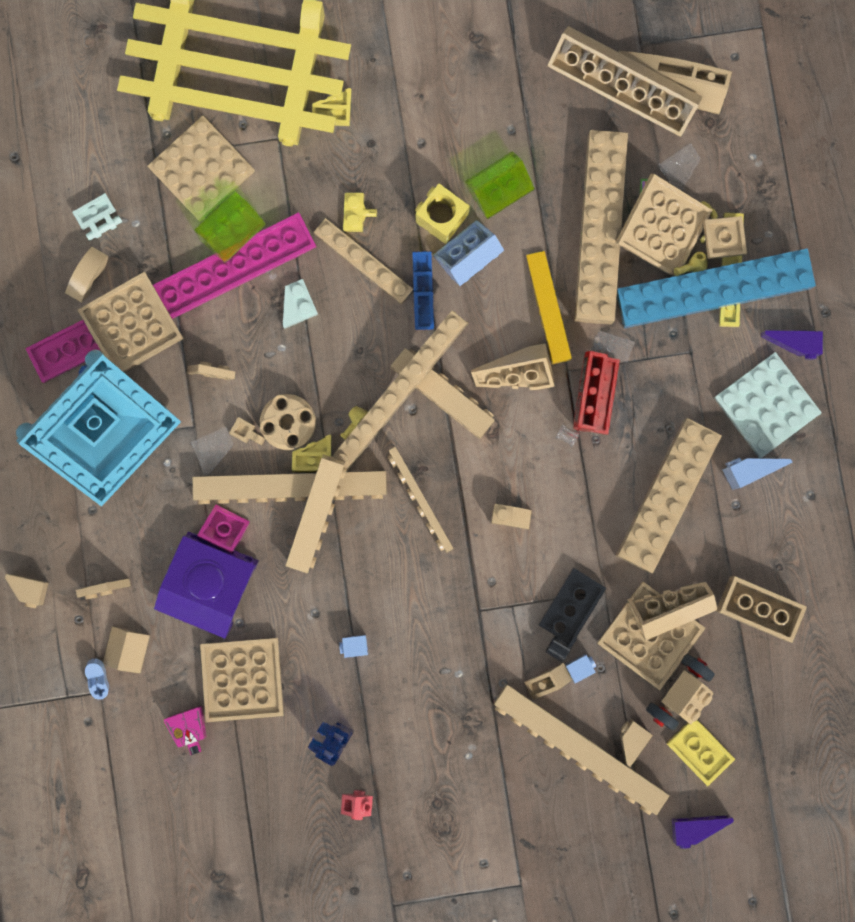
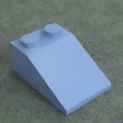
M737 458L726 463L727 467L722 470L732 490L744 487L793 462L791 459L747 458L741 460V458Z

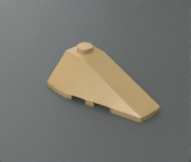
M546 343L523 348L471 370L476 387L499 388L501 386H512V389L529 387V390L555 387Z

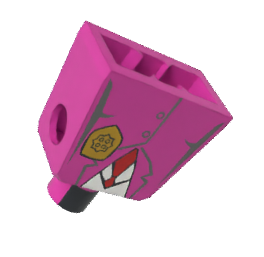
M202 706L164 719V723L178 748L187 745L190 755L202 752L199 740L206 738Z

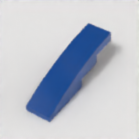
M412 251L415 330H434L432 251Z

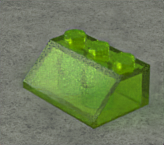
M513 151L465 181L471 196L487 219L535 190L522 159Z
M235 191L194 231L199 240L226 263L266 223L251 205Z

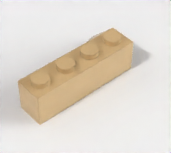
M706 582L681 587L678 591L666 590L663 591V594L656 596L651 594L644 595V598L634 600V598L627 599L637 625L646 640L717 610L714 594Z

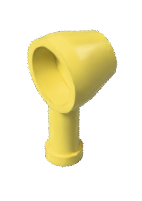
M696 252L690 258L688 264L674 268L675 276H680L689 271L694 273L706 270L708 266L706 255L703 252Z
M358 406L353 407L348 414L352 423L340 436L346 440L368 411Z

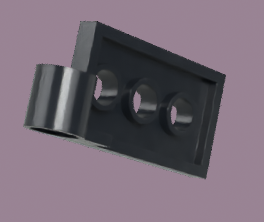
M575 568L571 570L538 624L554 635L545 653L560 662H563L577 640V636L607 589ZM577 589H583L585 592V597L582 600L575 598L574 594ZM572 605L575 608L573 616L565 614L566 606ZM557 622L565 624V630L562 633L555 631L554 626Z

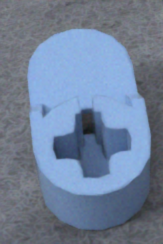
M91 659L87 662L85 668L88 688L92 697L104 699L109 691L106 669L101 660Z

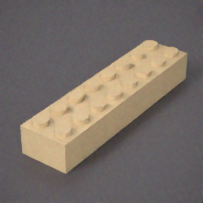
M569 26L563 32L547 65L553 70L680 137L702 99V96Z
M688 418L683 420L615 556L648 573L654 572L722 435Z

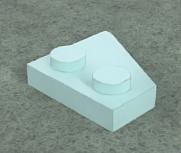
M303 279L285 286L284 329L318 315Z

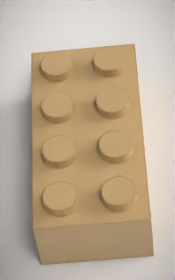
M730 576L716 612L781 640L793 643L807 607L743 579Z

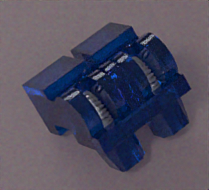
M338 721L333 726L322 722L317 732L326 736L325 740L322 743L313 738L308 748L316 754V758L333 766L336 764L343 748L347 745L354 731Z

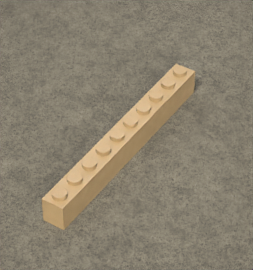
M452 310L334 453L333 458L345 461L344 467L347 468L346 471L349 470L469 324L455 311Z
M386 471L346 472L344 479H339L338 485L341 488L338 497L334 496L333 500H345L344 496H352V500H362L364 496H371V499H383V495H387ZM316 473L193 477V500L198 501V504H210L211 500H218V504H229V500H237V503H248V499H256V503L268 502V499H275V502H287V498H295V501H306Z
M506 684L494 701V705L497 706L495 708L496 711L504 716L506 713L512 716V722L520 727L522 724L528 727L527 732L536 738L538 735L544 738L543 743L553 749L556 746L561 750L560 754L568 760L571 757L575 759L578 767L584 771L587 768L591 770L594 778L600 782L603 779L607 781L610 789L616 793L620 790L626 794L624 798L632 804L635 801L642 805L640 809L647 814L654 813L657 815L669 798V795L509 685Z

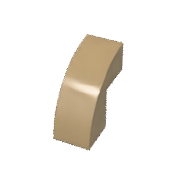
M91 247L73 272L65 293L82 303L90 295L93 281L105 270L108 256Z

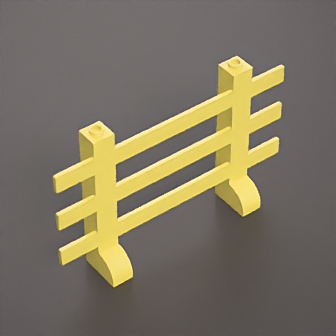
M170 0L169 9L136 3L133 14L134 19L166 25L162 45L128 39L125 54L158 61L154 82L120 75L117 91L150 97L148 113L152 119L156 121L169 120L173 102L279 122L281 123L278 134L279 141L283 145L290 147L298 145L302 127L330 133L334 132L336 117L305 111L309 91L340 97L344 81L313 75L317 54L348 60L351 44L320 38L325 17L323 2L303 0L299 34L192 14L195 0ZM188 30L296 50L292 71L184 50ZM186 66L288 86L285 105L280 107L178 87L180 67Z

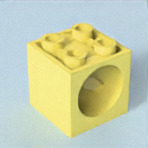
M438 184L436 188L433 186L426 195L428 196L424 203L421 201L415 209L416 223L444 244H447L469 215L470 206L441 184ZM435 204H446L452 208V216L454 217L448 222L436 223L430 219L428 210Z

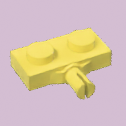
M345 193L344 232H363V222L366 216L377 217V209L365 208L364 193Z

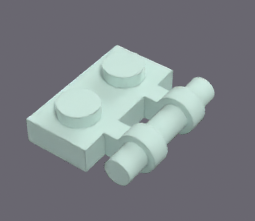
M106 193L72 212L83 230L87 227L91 228L92 231L86 234L89 241L95 237L98 239L102 236V233L109 229L117 228L116 225L122 222L119 215L113 219L111 218L110 214L116 210ZM105 218L106 223L97 227L95 223Z

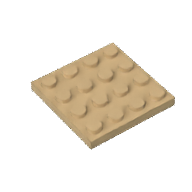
M201 116L148 165V168L199 222L255 172L252 166L204 116Z
M650 174L615 243L670 276L675 277L674 268L685 265L704 228L703 221L708 220L712 209L657 175Z
M145 272L78 309L101 352L124 373L184 339Z
M642 582L630 598L638 600L644 598V595L651 594L656 596L660 594L645 582ZM627 601L597 644L655 688L661 690L683 657L705 630V627L692 620L646 640L637 625Z
M278 638L200 644L206 722L284 716Z

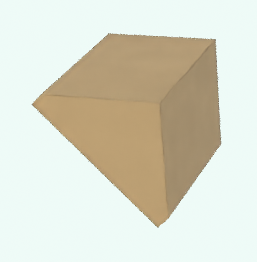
M112 626L103 665L120 671L141 673L150 635Z

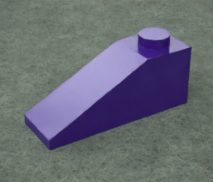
M765 330L761 333V337L797 356H805L806 360H815L823 354V331Z
M721 815L672 819L673 843L681 849L691 848V845L700 843L733 823V817Z

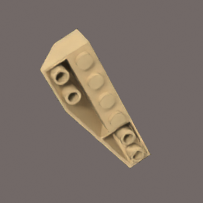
M618 51L620 54L702 96L697 107L698 110L720 114L732 71L665 56Z

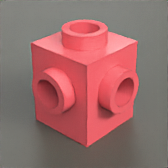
M354 790L352 794H342L341 814L350 816L354 820H363V817L371 816L373 796L365 795V791Z

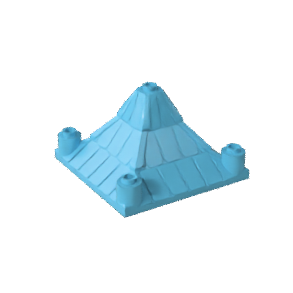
M92 350L85 357L87 367L49 406L34 424L23 423L16 429L18 439L16 441L102 506L181 421L167 407L161 405L112 363L101 351Z

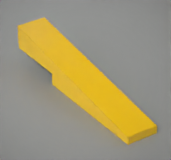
M545 251L526 255L551 364L570 361L572 357Z

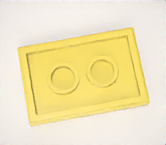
M698 720L692 724L687 722L666 743L707 786L735 760Z

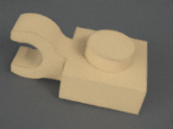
M239 417L229 432L230 435L246 444L249 439L260 445L265 440V438L253 432L256 428L254 425Z

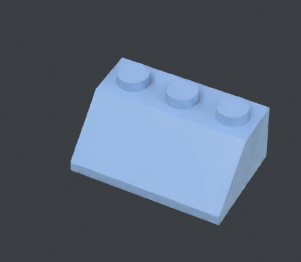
M476 220L433 254V256L451 279L461 286L474 274L482 270L489 262L497 258L504 249L495 234Z

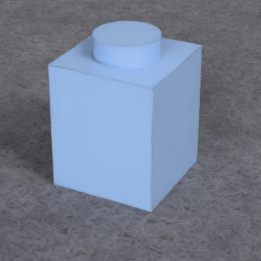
M366 635L343 637V642H339L340 654L344 653V658L368 655Z
M585 654L565 664L574 683L596 673L594 670L596 667L594 660L591 656L587 657Z

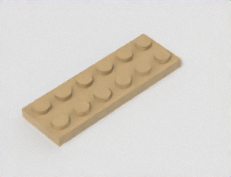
M397 448L390 449V455L387 457L393 468L398 467L400 472L397 475L402 484L407 483L409 487L407 493L411 500L414 501L416 499L419 504L416 508L420 516L427 518L429 523L426 526L431 535L433 533L436 534L438 540L435 542L440 551L445 550L446 553L449 552L453 547Z

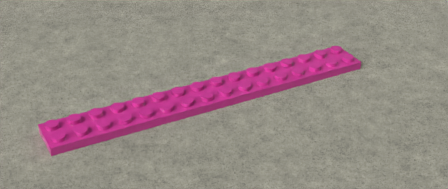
M298 212L153 286L170 316L174 319L316 248V245ZM84 320L25 348L42 383L85 363V357L88 352L92 350L101 351Z

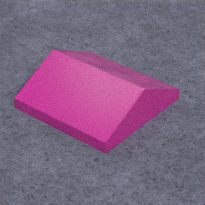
M215 505L197 536L232 554L240 543L250 521Z

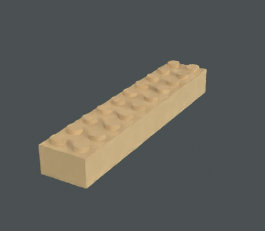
M590 130L588 134L574 322L612 325L615 321L620 246L615 242L621 233L628 133Z

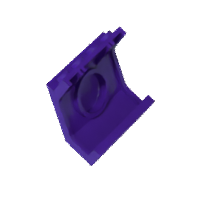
M188 531L182 537L161 584L154 610L226 638L232 628L234 614L259 560L235 550L231 554L198 537V534Z

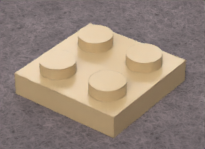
M742 216L703 221L708 259L747 254Z

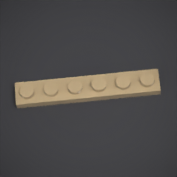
M326 218L313 232L314 235L401 305L414 291L407 283Z

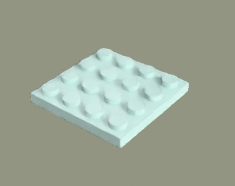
M776 352L714 397L759 459L822 413Z

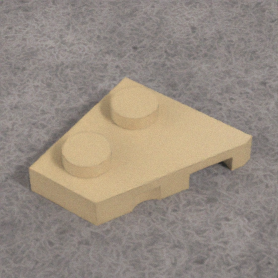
M200 362V364L191 365L187 368V374L193 375L196 373L205 377L224 380L235 379L236 373L235 371H230V367L218 365V368L211 367L212 364L208 362Z
M124 579L76 590L77 598L85 596L86 600L97 598L98 593H101V596L113 594L112 590L131 586L130 580Z

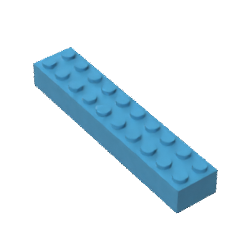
M807 248L617 289V299L625 329L814 288L816 285Z

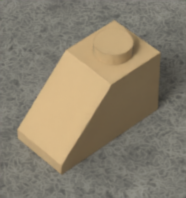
M494 504L491 524L529 529L532 510Z
M6 574L5 579L20 602H25V606L30 608L43 605L48 582Z
M562 663L524 683L532 698L536 699L561 689L573 679L565 664Z
M632 720L630 722L626 721L620 729L622 732L620 739L624 763L631 767L653 736Z

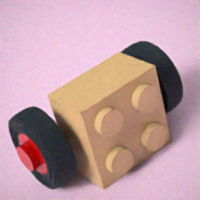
M686 654L681 662L691 673L685 670L682 672L661 701L666 705L665 708L658 707L652 702L646 708V711L654 717L653 721L661 727L665 725L673 731L678 727L679 722L673 718L670 713L671 711L689 724H692L698 720L702 709L711 702L712 695L714 694L707 686L696 679L698 677L710 682L715 675L714 672L707 667L708 664L699 657L696 659L689 654Z

